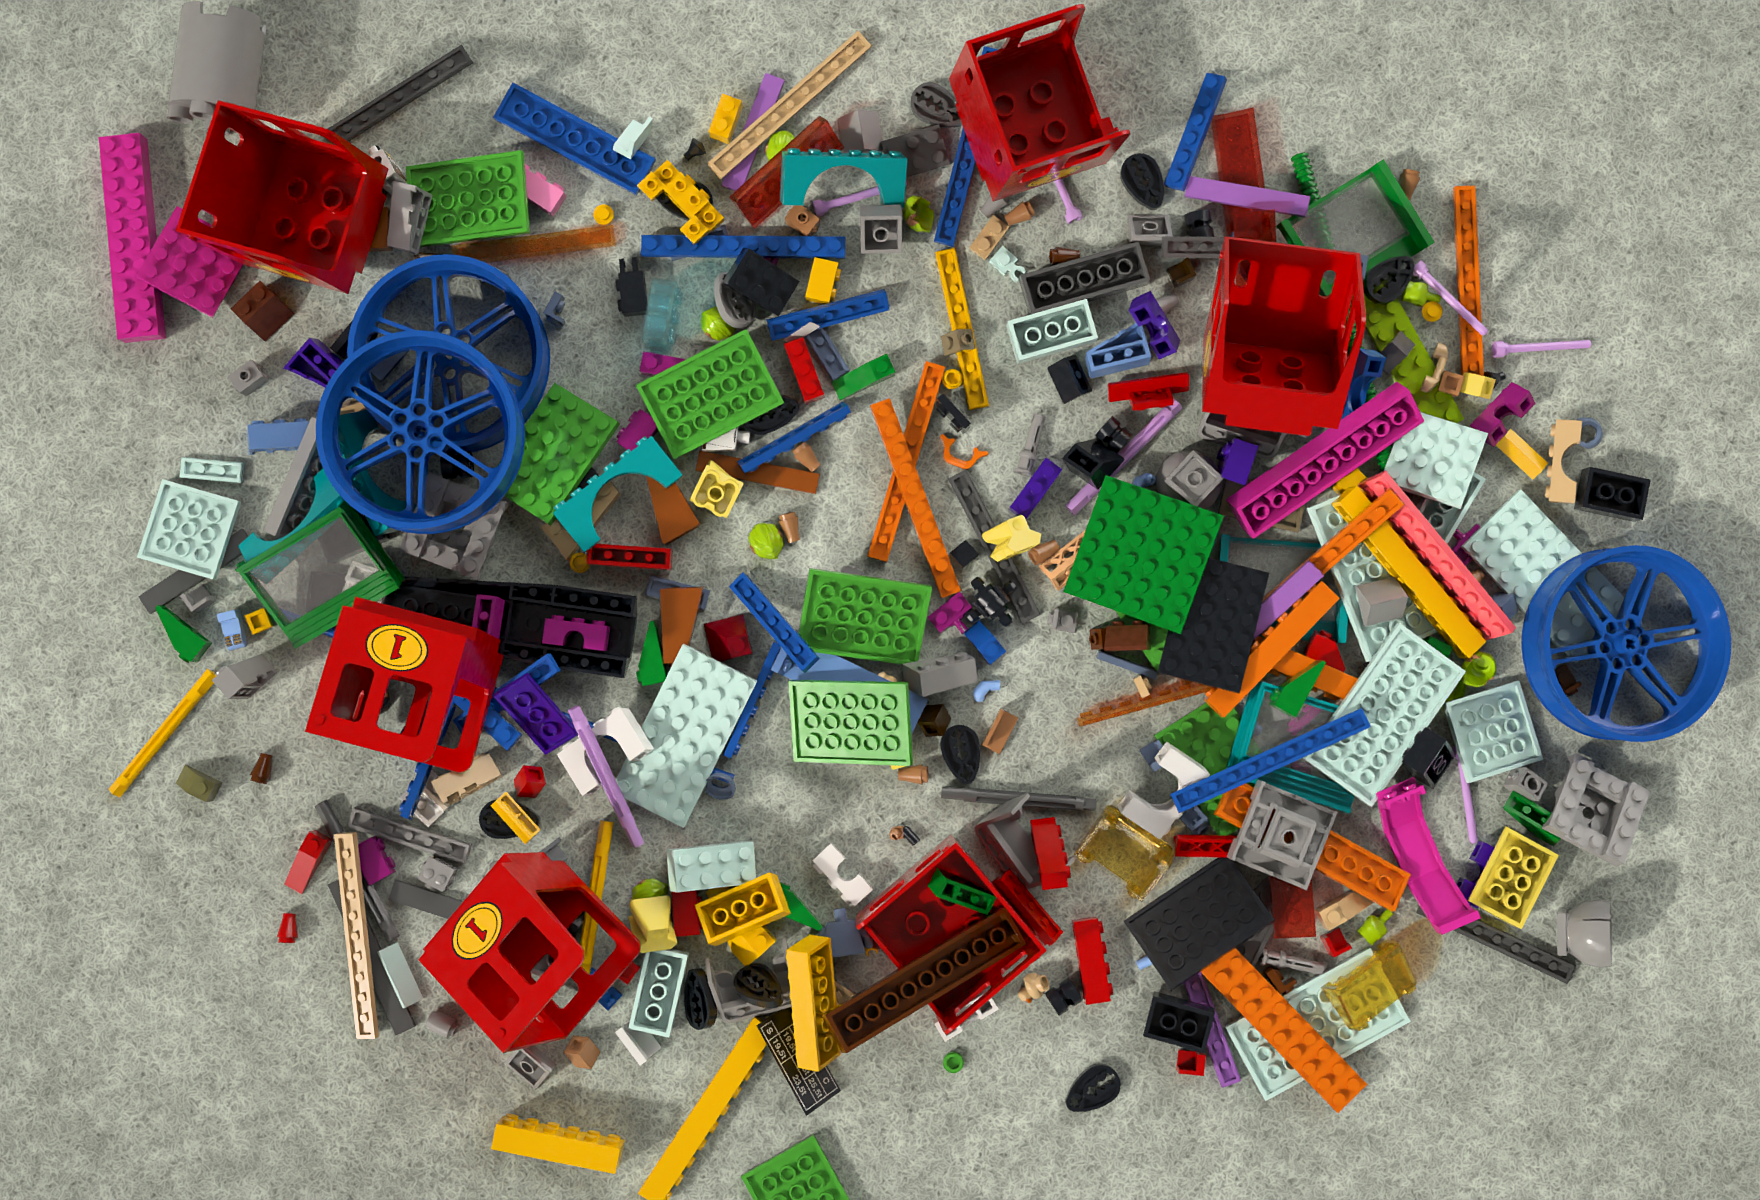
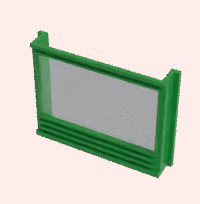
M1384 159L1309 205L1306 218L1291 216L1275 226L1280 230L1288 244L1356 252L1368 256L1366 272L1375 265L1393 257L1408 256L1411 258L1435 243ZM1328 270L1323 274L1319 290L1321 296H1328L1332 291L1336 275L1332 270Z
M345 500L340 502L336 509L246 563L244 560L236 564L237 567L235 569L283 630L295 649L336 626L342 606L352 607L355 597L376 602L398 589L401 582L406 579L357 510Z

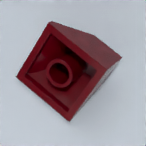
M743 614L704 624L713 659L722 662L753 654Z

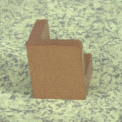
M1444 370L1437 391L1450 394L1453 398L1459 396L1464 376Z
M573 1035L563 1053L575 1067L592 1069L600 1054V1050L589 1037Z

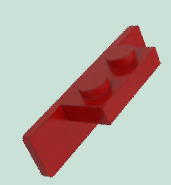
M1184 372L1108 383L1109 402L1129 400L1133 411L1173 405V393L1189 391V374Z

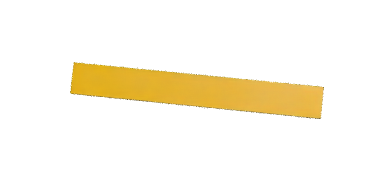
M951 248L937 251L935 255L951 330L971 329L975 349L963 350L957 353L968 409L970 411L989 407L956 250Z

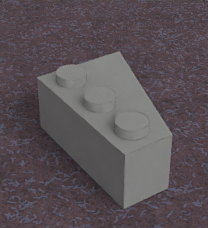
M393 181L387 246L418 255L432 194L415 185Z
M965 652L902 664L904 682H908L909 690L922 697L978 681L975 658Z
M260 654L220 668L215 673L216 677L212 681L228 699H248L277 673V670Z

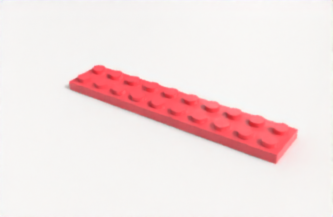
M1387 471L1365 479L1357 485L1366 492V497L1371 503L1388 488L1401 499L1404 505L1387 520L1391 522L1393 530L1405 539V544L1408 548L1418 555V560L1422 565L1429 568L1432 577L1443 585L1446 594L1457 602L1456 606L1461 612L1468 615L1470 623L1482 632V637L1485 641L1510 634L1516 629L1515 625Z

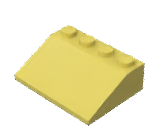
M1505 826L1468 901L1502 921L1522 929L1559 855Z

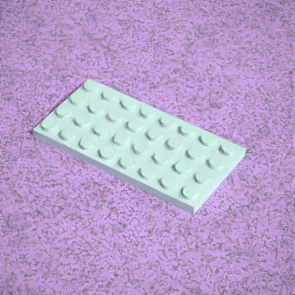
M1521 489L1517 490L1461 546L1504 593L1515 594L1517 606L1525 615L1532 597L1544 579L1562 563L1582 554ZM1592 567L1585 573V581L1613 617L1616 618L1624 597L1596 567ZM1569 592L1559 601L1552 621L1550 641L1556 647L1588 641L1595 634L1594 629L1586 620ZM1609 624L1606 625L1607 632L1610 631ZM1587 647L1562 653L1566 657L1587 654L1588 651ZM1572 661L1573 664H1577V663L1579 662V661Z
M1340 495L1307 508L1321 547L1347 525V522L1331 504ZM1363 542L1359 543L1330 569L1366 662L1372 660L1397 623H1401L1421 639L1437 632L1409 597L1402 618L1364 626L1355 586L1391 578V575Z
M1397 623L1328 721V723L1362 708L1371 727L1303 757V759L1365 804L1372 807L1377 800L1376 793L1385 789L1402 764L1403 753L1407 748L1412 747L1416 734L1419 731H1423L1425 727H1428L1466 671L1401 623Z
M683 644L641 727L654 750L639 761H629L627 757L616 778L623 797L684 828L707 783L706 779L710 777L757 680Z
M1369 947L1329 968L1323 974L1317 975L1298 985L1292 991L1282 994V997L1342 1058L1353 1054L1411 1022ZM1244 1016L1224 1026L1265 1101L1305 1080Z

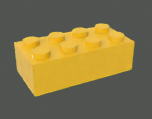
M770 872L695 905L707 942L714 946H718L791 914L778 876Z

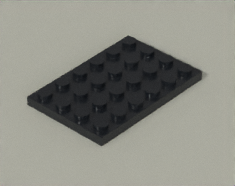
M1209 558L1182 634L1168 630L1157 673L1239 694L1269 572Z
M1218 857L1123 922L1168 988L1172 991L1274 923L1275 919L1233 861L1229 858Z

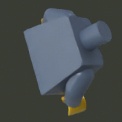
M846 908L833 909L835 921L827 922L826 926L822 927L818 936L831 938L832 957L865 952L869 956L870 950H875L877 954V945L865 929L858 930L855 927L856 918L847 919Z

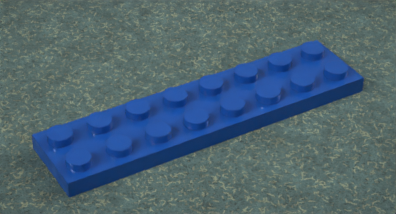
M513 82L493 116L494 120L636 196L640 191L637 185L649 174L656 162L654 157L639 149L631 159L614 151L613 146L618 138Z

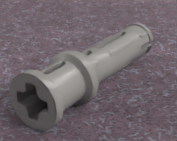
M1033 414L1024 450H1021L1019 453L1020 461L1018 468H1015V473L1032 477L1033 473L1031 471L1034 461L1037 460L1036 449L1044 421L1046 420L1045 416Z
M1264 947L1259 958V964L1262 966L1267 964L1276 966L1277 969L1286 967L1318 975L1323 974L1324 971L1323 962L1286 955L1284 951H1271L1267 947ZM1295 963L1310 965V967H1308V966H1303V965H1299V964H1295Z

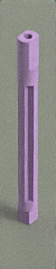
M1173 399V405L1164 407L1118 453L1125 460L1110 477H1114L1182 409L1179 402ZM1087 483L1065 505L1066 508L1075 516L1100 491L1101 487L1097 490Z
M576 705L568 709L572 723L631 845L635 848L639 847L644 841L638 831L632 813L586 716H584L580 706Z

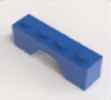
M1360 348L1341 420L1366 403V394L1371 382L1376 378H1381L1386 357L1377 351Z

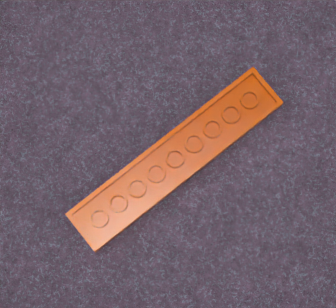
M1246 783L1223 793L1214 814L1241 829L1252 801L1250 797L1254 787ZM1273 809L1271 813V816L1261 838L1262 841H1264V838L1266 836V833L1276 811L1275 809ZM1330 830L1315 868L1320 873L1391 912L1396 910L1411 876L1410 873ZM1291 831L1286 832L1284 835V841L1290 843L1293 840Z
M1236 948L1201 971L1217 990L1337 1113L1367 1085Z

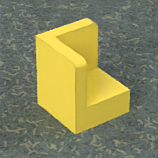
M1464 372V380L1460 392L1490 399L1496 379Z

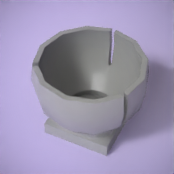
M1194 450L1179 451L1163 461L1156 474V493L1207 510L1214 505L1219 496L1221 480L1223 478L1211 458Z
M1601 899L1584 901L1570 912L1567 909H1558V955L1567 956L1568 953H1571V955L1585 965L1598 968L1612 967L1610 901Z

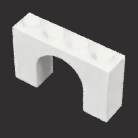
M616 707L609 712L610 716L606 719H600L593 724L592 731L597 741L606 735L613 737L620 744L629 761H639L654 750L629 708ZM580 738L575 742H569L562 747L563 750L557 755L582 796L594 794L603 786Z
M1166 742L1154 757L1160 766L1178 778L1177 791L1210 776L1204 766L1169 742ZM1130 790L1117 806L1121 814L1158 839L1168 834L1172 823L1183 814V812L1178 813L1172 799L1163 804H1151Z

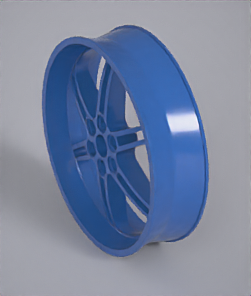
M449 254L432 255L398 266L382 277L368 291L361 301L350 327L347 347L348 357L360 347L369 343L370 338L374 334H382L384 336L392 334L378 328L380 323L400 331L414 330L385 319L384 312L399 293L423 278H430L432 280L435 327L433 332L442 333L443 330L450 329V336L460 340L464 337H469L470 341L468 344L475 348L512 318H520L527 329L531 343V371L525 376H520L494 363L492 364L501 373L522 382L521 386L509 384L515 391L519 402L518 408L520 412L522 411L524 424L531 417L540 403L547 386L550 371V347L544 324L537 310L522 290L507 275L495 267L474 258ZM455 277L478 279L499 288L506 294L507 298L503 304L486 313L462 330H456L449 285L451 279ZM440 278L443 279L447 321H442L441 319V306L439 294ZM513 307L510 312L496 320L476 336L472 334L507 309ZM428 353L424 355L422 370L424 374L421 379V387L425 384ZM439 355L434 360L436 362L434 377L441 378L445 407L452 404L449 386L455 385L456 402L463 400L462 376L464 374L471 373L488 380L482 372L472 365L463 366V360L452 357L449 360L446 355ZM415 365L384 392L378 391L370 371L364 376L362 384L387 400L414 377ZM451 369H454L455 376L451 379H447V372ZM413 383L403 389L389 402L397 405L412 393ZM355 389L359 397L385 415L389 416L393 411L392 408L361 389ZM365 406L376 421L392 432L391 423ZM464 408L458 410V415L465 412ZM453 413L449 414V415H448L449 418H450V419L453 418V417H454V414H453ZM501 416L493 424L477 433H471L467 430L465 420L460 423L459 432H456L455 426L447 431V439L464 451L477 452L490 448L505 440L503 418ZM420 431L418 436L424 437L425 432ZM437 438L433 442V447L439 448L442 445L441 438ZM450 447L447 451L458 454V451H456L452 447Z
M409 330L388 334L372 340L352 353L338 367L326 385L320 400L316 418V443L320 462L326 476L338 494L350 506L368 518L396 530L415 534H437L456 530L473 523L487 514L502 500L513 484L522 462L525 446L524 419L522 411L520 412L518 408V399L509 382L482 353L464 341L450 335L425 330ZM412 350L416 351L417 359L411 401L407 408L401 409L363 386L364 376L377 364L395 354ZM428 353L424 399H420L424 355ZM439 355H447L465 361L488 378L489 387L483 392L467 397L442 409L433 410L435 358ZM356 388L361 389L392 408L393 411L389 416L385 415L356 395L354 390ZM494 396L493 399L485 403H482L476 407H473L451 419L448 416L449 414L458 411L464 407H467L475 402H478L484 398ZM348 398H354L391 423L392 432L350 458L345 459L341 453L338 439L339 416L344 401ZM420 406H425V413L418 416L417 409ZM495 406L500 409L502 414L505 442L501 463L495 468H490L449 441L446 434L450 428ZM406 415V422L403 425H398V418ZM442 417L444 420L443 424L440 427H435V420ZM421 429L426 431L424 437L418 436ZM404 436L405 443L402 446H397V438ZM441 438L442 445L439 448H434V440ZM387 445L390 446L391 449L349 470V466ZM452 447L487 471L488 477H482L445 453ZM417 448H422L423 454L421 457L415 458L414 451ZM400 453H406L407 506L405 510L398 512L380 507L363 496L355 488L353 479L358 473ZM437 454L479 479L480 487L462 505L447 513L432 517L428 516L425 512L428 461L432 455ZM415 464H420L417 512L414 513Z
M1631 545L1585 552L1567 560L1553 570L1538 587L1530 601L1523 622L1521 649L1525 672L1534 693L1550 714L1562 724L1576 732L1593 738L1647 742L1667 738L1683 731L1700 719L1710 708L1720 693L1727 677L1731 658V632L1723 603L1710 581L1690 562L1669 551L1650 546ZM1621 562L1634 565L1637 570L1616 618L1613 617L1585 581L1584 575L1592 567L1604 563ZM1659 573L1666 574L1686 598L1692 614L1689 624L1650 630L1642 628L1641 620L1655 579ZM1569 592L1586 620L1594 629L1595 634L1591 640L1552 649L1550 648V633L1554 613L1561 598ZM1627 620H1628V622H1629V628H1628V629L1626 628V625H1625ZM1607 624H1609V626H1610V631H1609V632H1607V630H1606V625H1607ZM1695 629L1694 634L1654 641L1653 634ZM1640 636H1641V638H1642V643H1641V645H1640V643H1639V637H1640ZM1696 639L1699 641L1695 673L1686 690L1678 696L1651 664L1646 654L1648 649ZM1601 643H1602L1603 646H1604V649H1603L1602 652L1600 651V644H1601ZM1587 647L1588 654L1552 659V655L1555 653ZM1633 655L1635 656V659H1636V661H1635L1634 664H1633V662H1632V657H1633ZM1591 658L1599 659L1600 667L1592 696L1591 709L1587 716L1580 712L1563 692L1555 674L1557 664ZM1614 659L1616 660V667H1615V668L1613 667V664H1612V662H1613ZM1625 670L1661 705L1664 713L1660 719L1632 726H1623L1612 722L1610 713ZM1641 670H1643L1646 673V675L1652 680V682L1645 676V674ZM1653 683L1663 692V694L1671 701V703L1661 694V692L1653 685Z

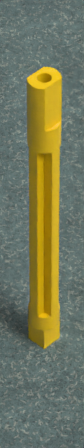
M207 668L126 769L110 786L109 790L113 795L120 798L129 788L136 777L214 684L212 680L216 677L215 672Z
M600 820L589 884V888L601 901L614 823ZM585 912L580 941L585 957L581 966L590 974L598 923Z

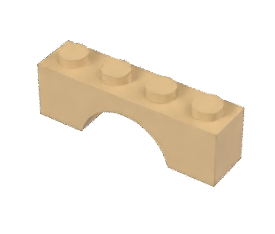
M1556 419V424L1551 425V437L1555 438L1554 445L1549 447V457H1553L1552 465H1548L1547 477H1551L1550 486L1546 485L1545 498H1549V503L1575 504L1577 482L1565 475L1561 462L1563 455L1570 447L1580 444L1582 421Z

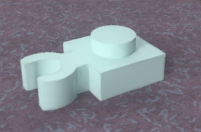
M1004 246L989 260V263L1001 274L1005 275L1009 272L1014 282L1019 280L1015 276L1016 271H1020L1022 274L1026 273L1022 266L1015 265L1018 259Z

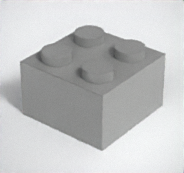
M901 204L860 205L861 254L902 253Z

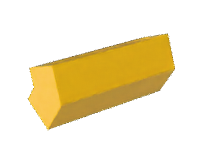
M1511 428L1496 444L1503 453L1532 479L1541 473L1548 464Z
M507 792L491 805L524 844H527L540 832V828Z

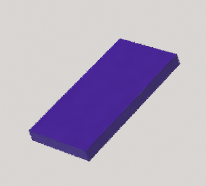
M528 672L494 693V698L545 755L578 735L574 725Z

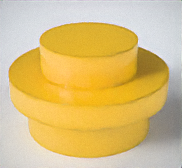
M602 204L595 208L593 216L598 224L607 225L612 222L614 212L610 206Z
M1434 301L1427 302L1421 311L1423 318L1428 322L1439 320L1443 312L1441 305Z
M949 369L944 372L942 382L946 388L957 389L962 384V374L958 370Z
M575 553L570 558L569 564L574 572L584 573L589 569L590 565L587 564L586 554Z

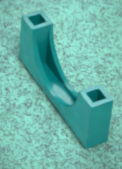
M789 148L788 151H782L780 201L783 205L803 206L807 189L819 174L835 166L849 165L861 168L872 175L878 186L880 203L882 205L901 204V208H904L907 158L899 151L881 154V151L871 150L867 154L861 153L860 150H849V153H841V150L830 149L829 152H821L819 149H808V152H800V149Z
M367 410L339 416L338 439L341 453L345 459L361 451L365 437L379 428L375 419ZM363 459L349 466V470L363 463ZM367 470L358 473L354 477L355 488L373 503L392 511L400 512L405 510L407 502L397 500L384 493L371 479ZM365 516L375 537L400 531Z
M644 436L636 443L638 447L632 451L630 449L626 450L619 456L621 458L620 461L616 464L614 462L608 464L603 469L605 472L599 477L597 474L587 481L588 486L584 489L579 487L570 494L572 497L567 502L562 500L554 507L556 510L553 512L554 516L584 553L601 541L593 526L592 508L597 494L605 484L621 475L641 474L653 478L667 489L683 476L652 436L648 439Z
M324 469L320 470L313 477L316 486L314 501L308 514L299 526L288 535L274 541H265L254 532L238 545L246 562L336 509L339 503L344 500L330 483ZM339 518L250 570L251 574L263 583L268 584Z

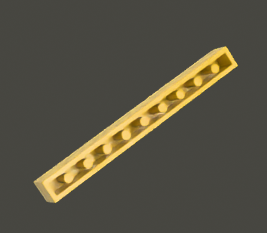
M1353 486L1347 488L1331 504L1348 524L1367 508L1371 502L1366 497L1367 494L1362 488ZM1386 520L1362 542L1391 577L1397 580L1411 601L1446 643L1453 647L1452 650L1459 658H1470L1486 643L1482 637V632L1470 623L1468 615L1461 612L1456 606L1457 602L1446 594L1443 585L1432 577L1429 568L1422 565L1418 560V555L1408 548L1405 544V539L1393 530L1391 522Z
M753 1017L640 1188L638 1194L645 1199L669 1200L672 1192H670L673 1185L678 1186L684 1177L681 1174L685 1167L688 1169L691 1167L696 1159L693 1156L697 1149L699 1151L702 1150L707 1142L704 1138L708 1132L712 1134L718 1126L717 1118L720 1114L722 1116L726 1114L730 1107L727 1103L731 1097H737L742 1089L739 1085L743 1079L747 1081L753 1072L751 1067L754 1062L759 1063L765 1053L762 1050L766 1046V1042L756 1026L764 1021L760 1017Z

